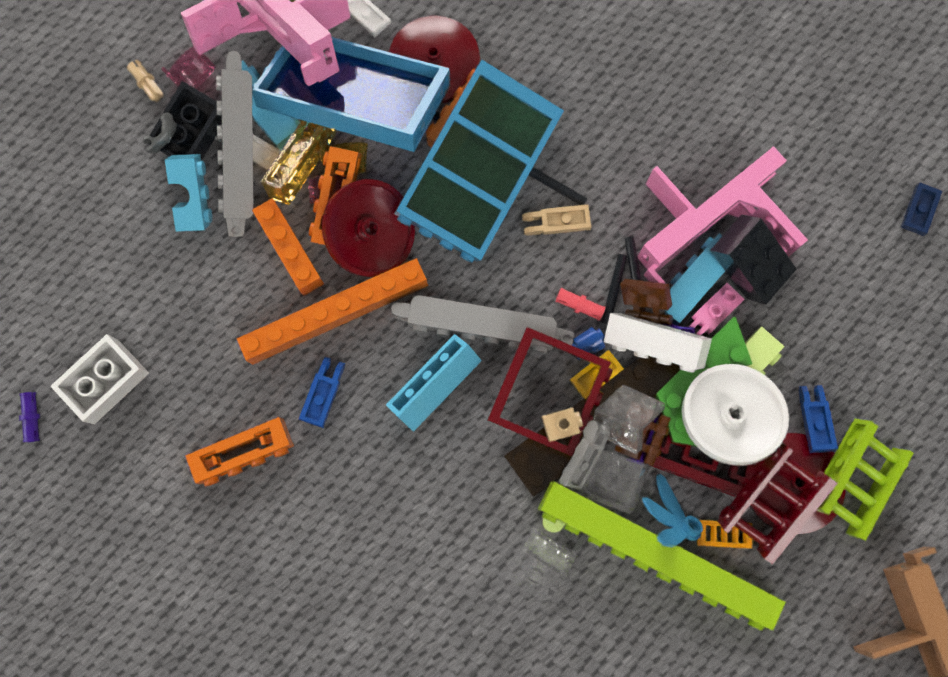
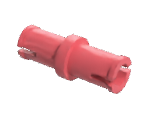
M562 287L555 302L574 309V312L577 314L581 312L598 321L602 318L606 308L586 299L584 295L578 296Z

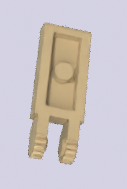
M589 205L541 209V211L524 213L522 215L523 221L527 222L542 219V225L524 228L526 236L542 233L546 235L591 230Z

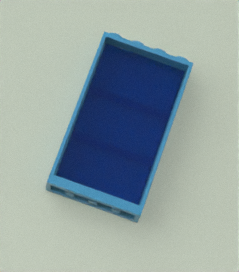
M332 37L339 72L320 83L317 81L308 86L304 81L301 64L281 46L279 51H276L270 64L265 67L259 80L253 84L252 95L258 108L414 152L450 87V68Z

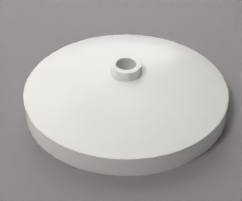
M724 364L705 370L689 386L682 405L684 426L693 443L709 457L730 465H749L764 460L780 446L788 429V408L780 390L764 374L743 365Z

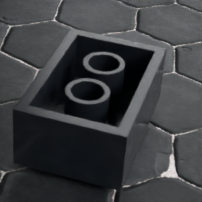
M182 81L163 112L173 115V120L177 123V129L170 142L160 151L169 157L171 155L200 154L202 161L217 136V125H221V115H217L215 100ZM160 118L149 136L157 137L161 133L162 121Z
M740 215L710 250L745 298L765 305L797 270L762 218Z

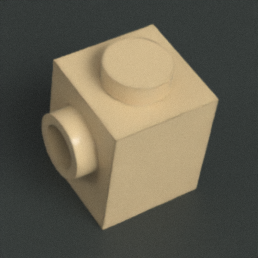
M573 408L542 416L549 442L580 433L579 427L583 426L579 412H574Z

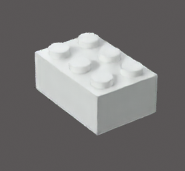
M106 334L51 385V388L83 422L96 424L141 382L149 372L118 339Z

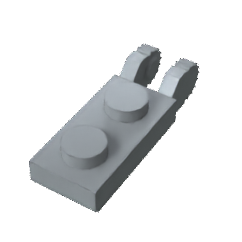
M591 420L583 430L584 437L577 445L569 464L563 470L559 480L561 485L581 490L602 453L608 436H610L611 429L608 425Z

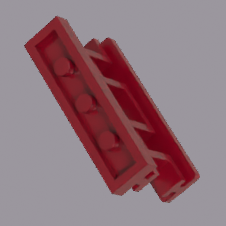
M669 433L665 437L663 446L660 447L662 450L661 454L666 455L671 444L680 446L683 449L679 461L687 463L688 466L661 456L656 458L654 466H652L733 497H737L748 482V478L737 475L739 465H730L726 477L736 481V484L704 473L705 470L716 472L719 461L711 458L710 464L688 457L692 445L672 443Z

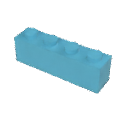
M242 60V70L248 71L252 76L253 87V84L261 76L252 65L248 67ZM252 95V118L280 151H285L303 137L300 130L303 126L297 118L256 107L254 96Z
M720 233L715 239L709 237L700 247L704 250L698 257L694 254L685 264L688 267L684 274L678 272L670 281L673 285L670 289L672 307L669 310H665V314L673 316V325H678L725 272L724 268L710 251L722 237Z
M454 334L386 406L414 432L482 360L466 342Z

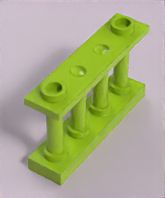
M854 419L824 472L838 484L816 511L828 515L833 511L850 524L846 534L866 541L914 453L910 450L892 448L890 450L874 437L879 427L872 421ZM868 446L886 459L880 472L862 459ZM856 467L874 480L868 493L849 480ZM844 489L862 502L856 515L837 502Z

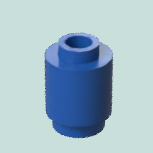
M591 327L575 337L572 346L594 355L605 348V336L599 328L595 330Z

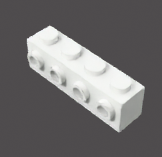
M610 313L604 342L612 344L611 348L614 350L625 352L626 349L634 351L633 355L637 357L648 358V356L657 358L656 362L660 364L671 365V363L680 365L679 369L692 373L697 369L705 368L712 341L711 338L622 313Z

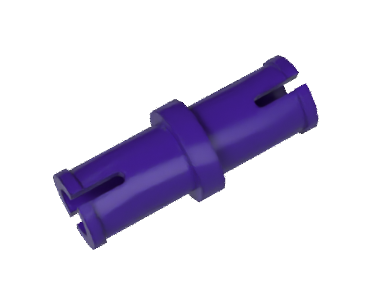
M37 392L19 394L21 401L19 421H22L23 443L40 441L38 428L40 414H37Z

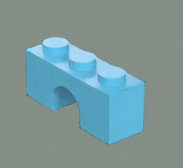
M200 154L171 155L165 159L168 184H180L188 190L190 195L189 202H179L172 208L175 230H205L212 222V211L207 205L209 188L204 184L203 177L206 174L205 163L201 161Z

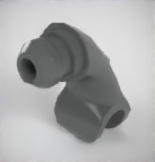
M163 113L161 115L162 131L157 137L149 135L143 137V143H151V146L145 149L146 152L151 154L158 153L170 142L175 134L177 123H175L173 115L170 113Z

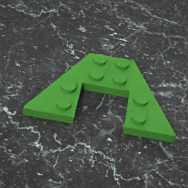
M733 317L712 338L705 368L697 369L694 373L680 370L655 394L662 415L671 418L668 428H670L669 436L672 443L697 447L685 429L682 405L689 386L698 375L718 365L737 364L749 366L753 364L736 317Z

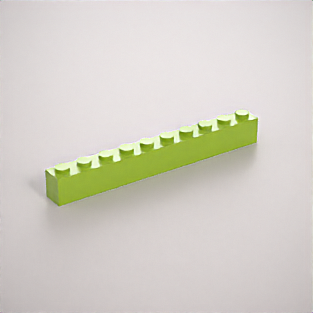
M556 482L550 483L538 507V510L543 512L541 517L554 524L557 520L565 523L564 529L577 536L580 532L588 535L587 541L600 548L603 544L611 547L610 553L621 559H625L626 556L634 559L633 565L645 571H648L649 568L657 571L656 577L668 583H671L673 579L680 583L679 589L691 595H694L695 591L703 595L702 601L714 607H717L718 603L726 607L725 613L737 619H740L741 615L748 618V625L760 631H763L764 627L772 631L774 630L786 602L679 546L666 547L662 545L657 539L658 535Z

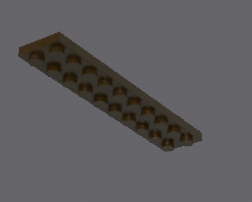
M694 320L686 324L684 327H689L694 322ZM697 325V326L695 327V334H696L702 327H700L699 325ZM714 330L710 334L705 331L701 336L712 339L716 333ZM652 356L639 358L601 387L600 392H603L602 399L598 407L593 406L590 415L594 416L593 420L610 427L611 433L605 444L621 433L631 403L651 411L659 406L655 394L681 370L679 369L680 365L671 363V365L660 364L656 362L657 358ZM587 398L582 399L571 407L574 412L581 414ZM545 427L536 432L547 437ZM571 436L554 441L568 446ZM530 438L504 456L533 497L548 487L551 482L559 479L563 474L564 468L572 458L568 454Z

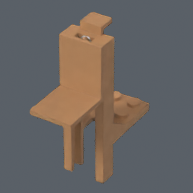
M925 546L905 552L903 556L906 562L883 569L906 629L853 646L855 652L874 659L917 645L929 677H948V613L929 564L922 563L921 561L922 557L937 553L935 547Z

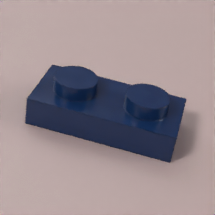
M919 182L915 186L900 228L925 236L929 231L943 191Z

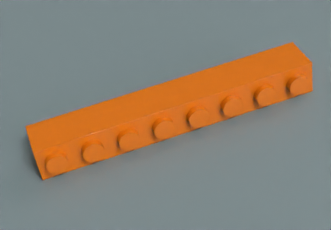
M416 258L236 339L245 360L253 365L428 286V282Z

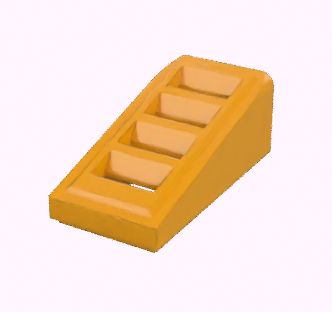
M699 520L703 526V531L700 538L697 539V546L752 549V538L743 532L742 543H739V529L735 526L732 528V542H728V533L722 527L721 542H718L717 526H720L717 521ZM706 526H711L710 541H706Z

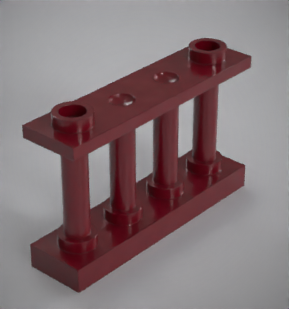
M783 442L767 457L733 502L721 511L717 521L727 533L735 526L759 543L757 551L772 565L838 484L821 470L816 475H813L792 460L789 456L793 450ZM782 465L807 483V487L800 495H796L773 478ZM765 486H768L791 503V507L784 515L778 514L756 498ZM749 506L775 523V527L768 535L762 534L741 519V516Z

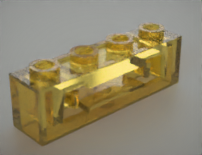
M304 120L300 122L261 180L269 198L287 205L291 204L337 134L335 129ZM279 166H283V170H278ZM276 171L280 176L279 179L273 178Z

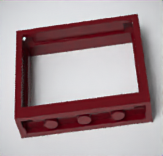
M526 327L488 421L573 456L577 445L582 440L580 437L585 426L593 420L594 416L590 415L593 406L598 407L602 399L603 392H600L603 382L608 383L613 372V369L609 368L611 362ZM533 339L600 367L580 414L583 426L579 427L580 433L571 436L568 446L557 441L549 442L548 438L500 418Z

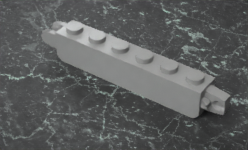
M233 50L228 52L229 54L226 56V69H221V76L216 75V90L221 91V101L216 100L217 115H221V125H217V140H222V150H217V164L222 165V174H218V189H222L223 199H218V213H223V218L226 219L228 236L241 237L244 235L246 219L253 215L252 76L248 71L242 70L241 55Z
M420 295L414 297L411 304L396 302L391 308L395 319L407 322L409 327L413 328L412 331L426 334L427 330L436 331L438 336L450 338L451 334L460 335V338L464 341L474 342L475 338L485 340L484 343L488 345L498 346L499 342L509 344V348L518 349L526 327H529L569 345L573 344L574 333L558 328L556 321L551 317ZM535 339L530 344L533 352L547 354V350L552 351L554 348Z

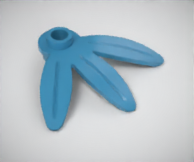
M657 474L658 491L667 510L647 497H644L642 500L654 518L662 524L671 527L658 534V541L666 547H675L685 538L696 541L700 538L703 531L701 522L694 516L685 517L667 480L662 474Z

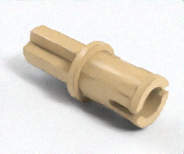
M135 60L136 65L133 61L130 62L127 69L136 79L137 86L143 89L152 101H160L163 97V92L154 82V76L148 74L139 60Z

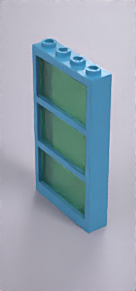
M481 60L394 214L398 216L397 220L410 227L412 224L418 227V232L429 239L432 236L440 240L439 244L447 250L452 251L454 248L461 252L460 257L470 263H473L474 260L477 262L481 261L564 110Z

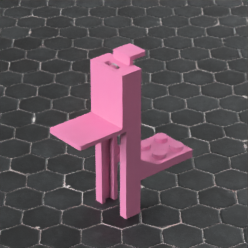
M204 0L181 12L195 51L199 55L239 34L267 30L301 64L304 81L308 86L317 81L320 83L339 72L331 33L328 30L351 17L347 0H296L292 3L289 0ZM237 2L250 14L242 18Z
M773 146L697 209L660 168L656 166L652 170L646 185L676 219L649 240L637 256L638 260L647 269L644 274L645 278L649 282L665 283L657 271L727 214L737 218L740 215L762 218L787 256L789 257L808 239L761 189L765 183L776 175L775 172L787 160Z

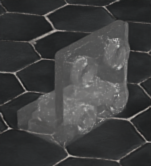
M622 385L594 410V420L610 427L609 441L637 454L642 449L643 430L665 409V403L626 385Z

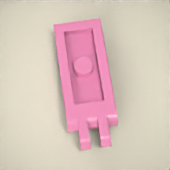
M726 283L691 317L694 322L689 327L695 328L699 325L702 328L696 333L697 335L701 336L705 331L710 334L744 298Z

